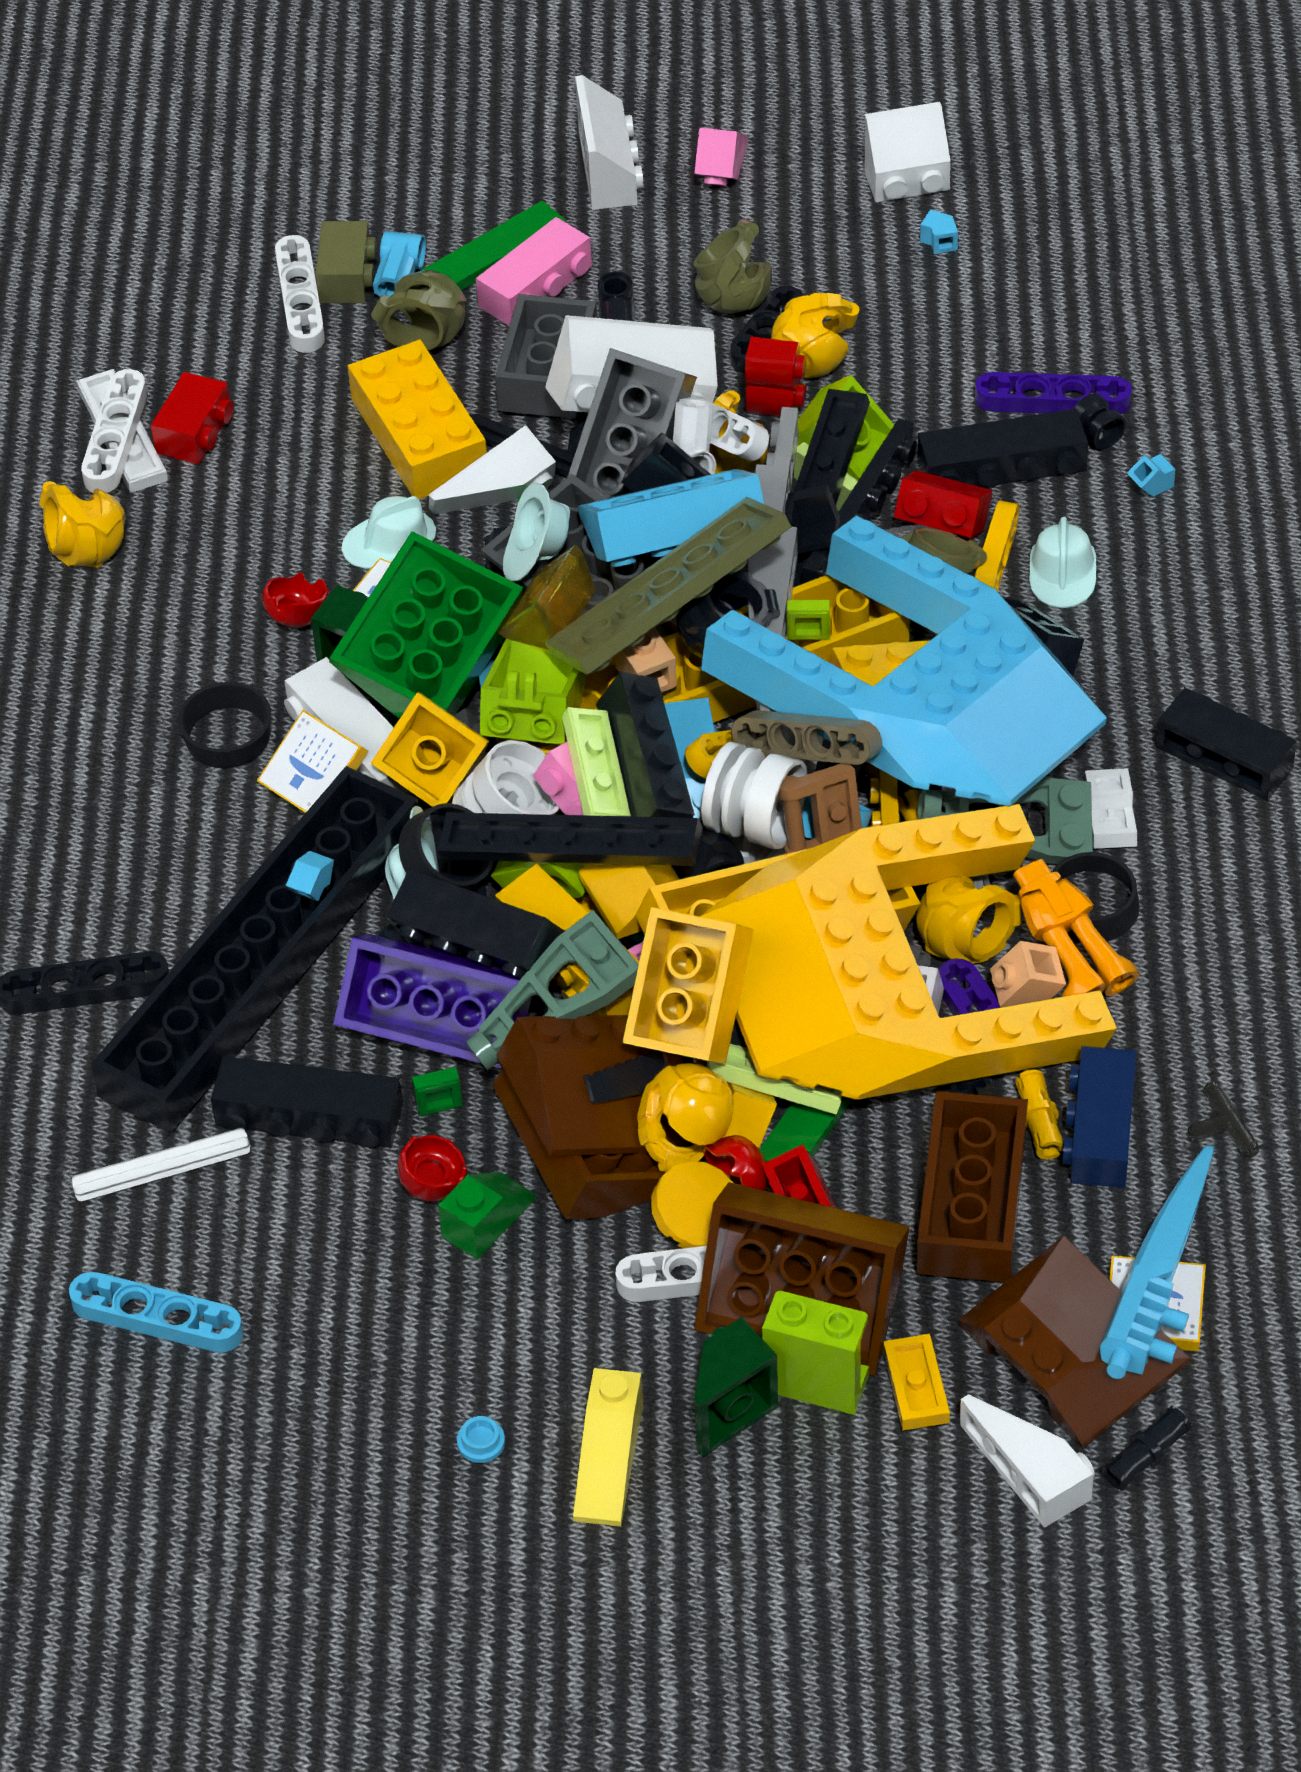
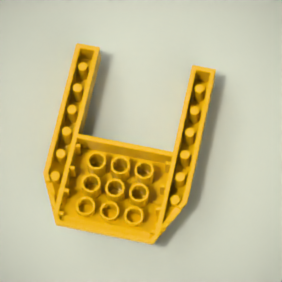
M1020 804L858 829L767 865L700 916L754 929L736 1019L759 1076L775 1080L789 1079L799 1086L814 1089L816 1085L841 1090V1096L859 1100L1081 1059L1082 1046L1105 1048L1117 1027L1101 991L939 1018L887 890L935 883L948 877L966 876L968 878L1019 869L1035 842Z

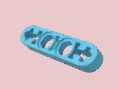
M98 1272L80 1274L74 1278L69 1287L73 1311L78 1316L87 1320L221 1353L233 1350L243 1339L244 1332L240 1314L229 1305ZM93 1291H99V1295H92L89 1301L83 1299V1296H90ZM141 1299L147 1303L145 1309L137 1314H128L122 1310L123 1305L129 1300ZM108 1302L112 1303V1307L108 1306ZM176 1310H184L190 1314V1318L180 1325H171L165 1321L168 1314ZM200 1317H204L205 1322H201ZM223 1324H229V1328H223L220 1334L214 1333L213 1329H220Z

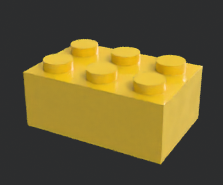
M651 907L623 1043L726 1064L754 929L739 924Z

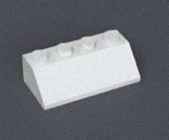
M565 316L545 386L561 410L589 412L610 348L696 376L697 379L692 394L713 403L718 384L714 332L711 328Z

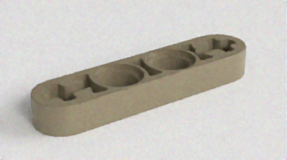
M755 710L738 718L732 726L734 742L743 744L746 748L761 749L765 756L780 754L794 759L858 765L875 757L882 748L880 732L876 726L865 720ZM783 725L790 728L794 733V746L784 739L782 734ZM818 729L825 731L831 741L830 749L823 747L817 737ZM767 730V734L758 738L757 733H763ZM856 736V740L858 742H849L848 744H846V741Z

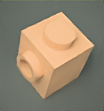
M655 627L645 633V638L633 647L624 648L615 655L618 672L657 678L661 693L677 687L676 658Z
M1019 941L990 968L1000 1007L1048 1000L1066 985L1057 949L1053 946Z

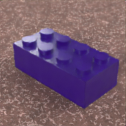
M364 934L352 937L333 1024L481 1063L465 1041L480 1031L478 1028L520 979L501 972V967L492 965L490 969L475 964L466 958L455 957L447 953L373 934ZM531 997L513 1014L514 1022L517 1017H527ZM494 1036L490 1044L495 1042L497 1040V1037ZM500 1061L493 1066L502 1069Z

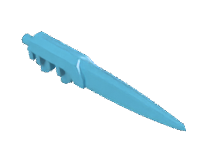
M1207 1145L1180 1178L1155 1218L1133 1262L1100 1344L1101 1360L1108 1364L1107 1373L1112 1378L1121 1379L1125 1376L1126 1371L1143 1375L1149 1357L1170 1364L1173 1362L1177 1345L1156 1339L1162 1325L1184 1332L1188 1322V1313L1169 1308L1168 1306L1174 1286L1172 1280L1197 1212L1215 1146Z

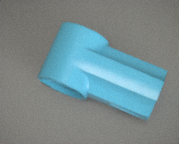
M394 231L384 232L380 246V264L373 282L374 294L380 297L382 295L391 296L394 294L396 283L403 276L414 273L415 269H422L426 254V239L424 235Z

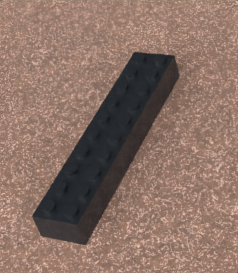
M345 766L91 1063L97 1096L172 1133L216 1080L223 1056H236L386 876L385 864L387 856L392 848L399 843L401 831L410 819L412 808L419 806L418 799ZM309 851L334 860L330 884L323 889L319 901L296 894L286 886L296 860Z

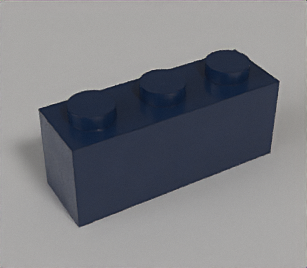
M1082 1046L1080 1064H1071L1069 1091H1078L1077 1101L1068 1100L1066 1127L1074 1128V1138H1064L1062 1163L1064 1165H1071V1184L1126 1188L1136 1050Z

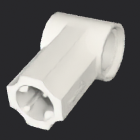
M694 398L679 399V402H676L673 442L710 474H715L716 460L709 453L713 403Z

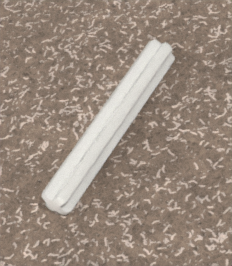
M238 1128L74 1175L72 1177V1186L77 1200L82 1202L248 1154L250 1152V1144L245 1130Z

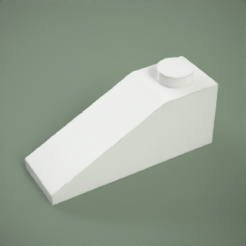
M525 425L430 493L429 509L435 515L518 500V497L522 496V493L531 484L539 483L544 485L546 489L552 484L553 477L555 476L556 461Z
M971 1395L961 1399L960 1426L1044 1528L1092 1500L1093 1478L1095 1477L1093 1466L1083 1453H1076L1065 1439Z

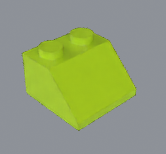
M849 375L821 388L798 419V445L803 442L808 445L810 444L828 388L867 394L870 404L847 473L858 481L894 424L855 378Z

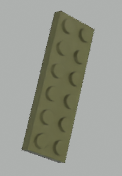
M746 497L555 634L545 644L552 656L588 675L598 672L607 667L611 662V658L621 650L640 643L645 638V633L657 624L673 619L679 613V608L690 600L700 598L709 593L713 588V584L726 574H732L742 569L747 564L748 558L760 550L775 545L781 539V535L792 526L785 513Z

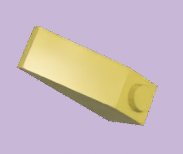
M594 1368L585 1414L573 1521L620 1527L622 1525L643 1409L641 1373Z

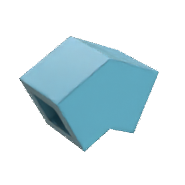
M930 209L920 224V242L931 245L934 254L958 250V231L953 216Z
M1144 454L1127 472L1141 489L1153 497L1174 487L1175 468L1162 454L1151 459Z
M311 851L307 852L296 860L286 886L296 894L319 901L323 889L330 884L334 860Z

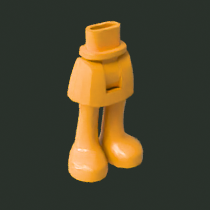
M1043 859L1027 864L1014 872L1013 876L1021 887L1018 894L1021 898L1022 910L1032 936L1038 941H1045L1048 946L1056 947L1060 963L1067 974L1068 984L1061 997L1101 991L1106 996H1113L1127 989L1138 979L1140 972L1130 960L1117 954L1094 927L1088 916L1093 910L1094 904L1080 889L1065 878L1060 880L1061 875L1057 871L1051 872ZM1072 930L1093 960L1097 973L1075 946L1067 932Z

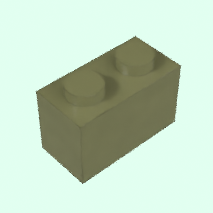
M322 221L315 274L319 303L366 302L367 287H373L374 265L370 264V260L377 259L376 237H370L368 221Z

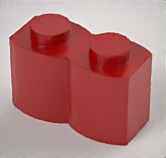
M760 337L750 338L745 360L747 414L780 417L782 407L804 408L807 385L800 383V379H803L805 375L806 355L800 354L799 342Z

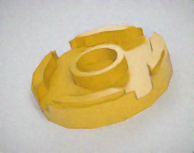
M686 1161L673 1165L659 1179L651 1195L652 1215L659 1230L667 1238L671 1236L675 1241L679 1242L677 1246L681 1248L707 1246L713 1203L727 1183H733L722 1170L706 1162Z

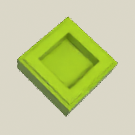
M787 600V639H830V600Z

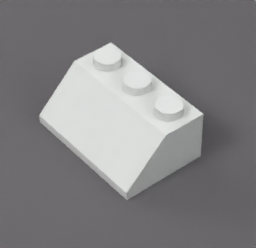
M575 76L578 131L591 208L596 210L637 205V189L643 188V175L641 165L634 166V163H639L637 141H629V138H634L632 115L624 114L621 99L585 76Z

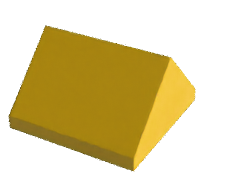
M417 692L371 761V764L433 807L452 801L455 791L479 764L489 741L429 698Z
M586 863L578 872L580 881L617 939L643 931L635 915L649 887L680 880L671 865Z

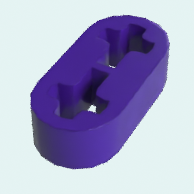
M955 958L941 965L939 974L944 987L942 999L953 1016L971 1013V1004H974L978 1012L999 1008L997 998L971 962ZM956 978L959 982L965 981V989L963 990L956 980L950 981V979Z

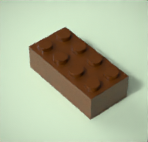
M936 1091L917 1240V1274L1006 1282L1011 1278L1026 1140L1028 1099Z

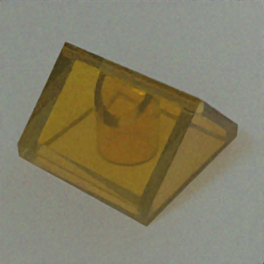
M574 545L538 571L498 632L501 636L549 650L545 642L579 617L596 590L583 552L579 547Z

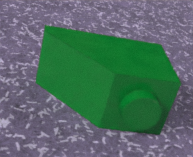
M500 1171L469 1174L438 1204L442 1238L478 1260L535 1201V1193Z

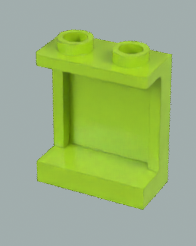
M777 1291L762 1327V1339L777 1354L778 1395L855 1415L869 1378V1366L861 1364V1339L868 1323L867 1313L784 1291Z

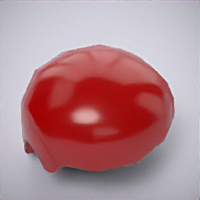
M299 572L289 579L277 577L268 580L261 600L266 613L273 620L289 628H302L311 624V617L326 600L329 590L323 579H318L315 584H311L305 579L304 574Z
M433 1134L421 1137L413 1136L400 1151L397 1170L401 1185L411 1196L426 1202L443 1200L466 1177L467 1166L465 1165L462 1152L451 1140Z
M732 1135L721 1138L714 1144L705 1146L704 1153L708 1164L722 1170L735 1184L765 1191L768 1178L762 1164L766 1162V1159L752 1141L744 1136Z

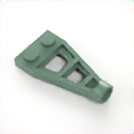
M1043 778L1012 804L1038 802L1045 807L1046 834L1034 836L1035 842L1026 857L1035 860L1043 859L1045 863L1058 864L1069 856L1093 852L1091 782ZM921 789L917 805V820L969 812L970 804L989 802L981 798L969 799L955 796L956 790ZM942 806L945 808V813L941 811Z
M592 910L552 942L533 964L530 971L526 972L478 1028L480 1031L465 1042L483 1066L489 1070L499 1062L496 1055L514 1024L513 1014L531 996H540L548 1006V1011L543 1016H555L557 1019H576L579 1016H586L609 1005L634 986L639 964L595 911ZM570 962L577 963L589 977L588 987L568 999L558 1000L553 998L548 990L551 979L565 964ZM494 1036L497 1037V1040L490 1044Z

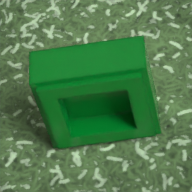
M456 1067L412 1077L414 1100L418 1116L463 1106L460 1079Z

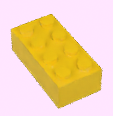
M421 339L347 365L351 399L412 496H416L418 499L429 496L434 490L487 453L485 438Z
M537 863L495 895L498 901L546 917L564 931L588 914ZM629 952L630 955L639 964V960L631 952ZM570 962L562 966L551 979L549 986L551 987L556 983L562 989L561 994L563 998L568 999L588 987L589 977L577 963ZM634 986L609 1005L588 1014V1016L628 1015Z

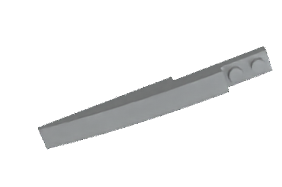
M782 407L779 424L772 423L770 446L775 448V453L768 452L766 465L756 464L755 474L759 475L764 504L785 513L788 493L791 492L799 438L798 408ZM791 527L781 535V539L772 547L760 550L748 558V573L752 574L754 579L763 583L767 589H774L776 591L780 616L772 619L766 628L785 639L787 634V600L792 599L798 558L797 527ZM748 601L749 619H753L754 610L751 603ZM755 700L756 710L775 712V710ZM767 730L760 733V736L767 734Z

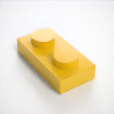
M930 1334L883 1341V1353L902 1430L950 1423V1411Z

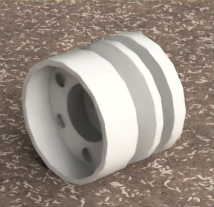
M507 740L496 744L455 791L452 804L461 805L474 813L554 815L559 809L557 804L533 778L534 773L546 754L539 748L526 742Z
M728 742L718 752L706 778L701 807L703 825L709 831L716 833L725 832L730 837H740L745 833L749 842L773 849H782L788 843L783 802L777 795L785 777L807 775L806 765L802 760L780 754H769L765 758L761 749L746 748L743 744ZM806 797L800 799L802 813Z

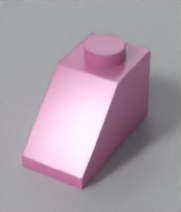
M699 128L694 174L704 176V184L727 186V179L738 180L748 143V136L737 131Z

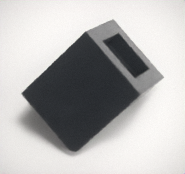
M828 484L788 493L785 515L791 526L797 527L798 554L830 548L832 533L839 529L840 515Z

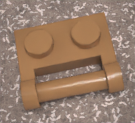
M841 763L801 777H785L777 795L783 802L788 840L784 847L785 854L813 848L862 828L855 769L850 764ZM810 796L815 838L806 841L800 799Z

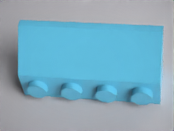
M733 469L578 505L577 507L597 559L606 562L610 561L612 567L632 564L636 562L635 555L651 552L652 557L665 556L675 549L677 545L682 544L746 497L764 504L759 475Z

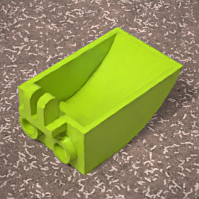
M507 636L481 687L480 735L562 745L567 741L562 715L567 707H580L586 674L552 656L545 644L547 640Z

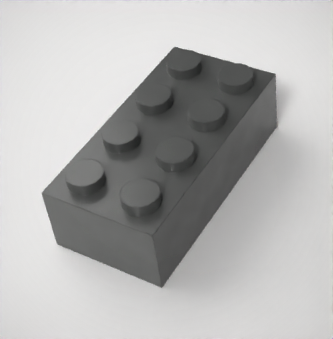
M610 348L568 476L574 474L604 499L630 494L629 489L621 481L631 461L662 432L673 441L676 402H679V399L691 397L697 377Z

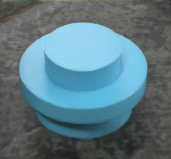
M476 1416L470 1418L458 1432V1450L465 1459L471 1462L485 1463L492 1461L504 1449L505 1436L503 1429L489 1417Z

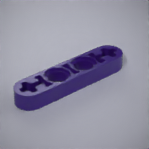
M988 372L978 377L975 383L976 404L983 410L992 412L1051 413L1070 410L1083 397L1091 393L1100 394L1109 403L1110 410H1116L1120 414L1125 413L1131 405V384L1122 377ZM1029 389H1036L1043 394L1038 397H1028L1023 392ZM1074 390L1082 393L1083 396L1072 399L1063 394Z

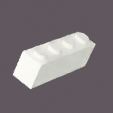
M327 657L284 680L287 694L284 705L294 721H296L302 710L307 711L369 751L356 771L406 794L412 793L371 764V761L394 727L336 667L329 663Z

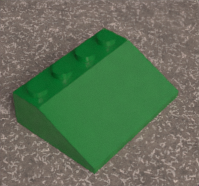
M411 531L330 656L329 663L399 719L417 692H420L455 716L520 613L523 587Z

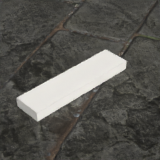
M114 369L76 381L78 392L94 423H96L109 380L115 374ZM122 392L123 397L128 398L126 392ZM116 413L109 419L121 421L129 415L126 413ZM140 420L122 474V478L130 493L168 481L166 469ZM116 441L105 442L107 449L116 448L120 444Z

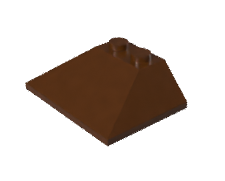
M1065 1236L1061 1237L957 1320L958 1325L988 1355L997 1349L1048 1400L1051 1418L1082 1449L1190 1363V1357L1177 1346L1172 1364L1149 1357L1143 1375L1126 1371L1125 1376L1121 1379H1115L1108 1375V1364L1101 1360L1100 1344L1122 1291ZM1160 1329L1156 1339L1176 1345Z

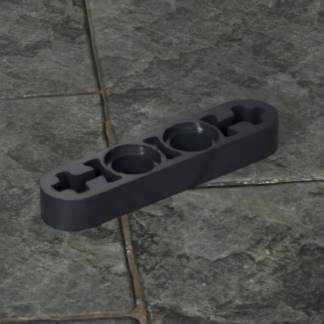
M145 951L13 970L0 977V1007L12 1015H21L147 997L169 973L166 958L160 953ZM154 970L153 976L145 977V971ZM130 972L131 980L126 981L124 973ZM102 974H112L117 977L115 982L107 986H99L94 983V980ZM59 980H68L73 983L71 988L64 992H54L49 989L53 983ZM37 985H41L42 993L36 994ZM21 989V995L13 996L14 990Z

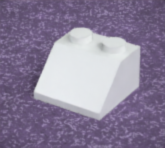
M940 102L865 114V174L875 202L950 190L951 161Z

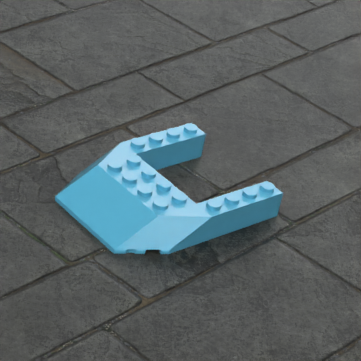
M857 515L832 533L826 574L938 634L876 685L871 686L734 610L729 611L706 629L701 670L777 712L858 719L872 723L880 732L882 748L879 754L866 762L914 788L929 790L930 784L956 789L955 796L969 799L981 798L989 803L1010 807L1100 730L1107 720V717L1059 659L994 588ZM818 729L817 734L830 741L827 733ZM856 736L846 741V744H848L849 742H858L856 740Z

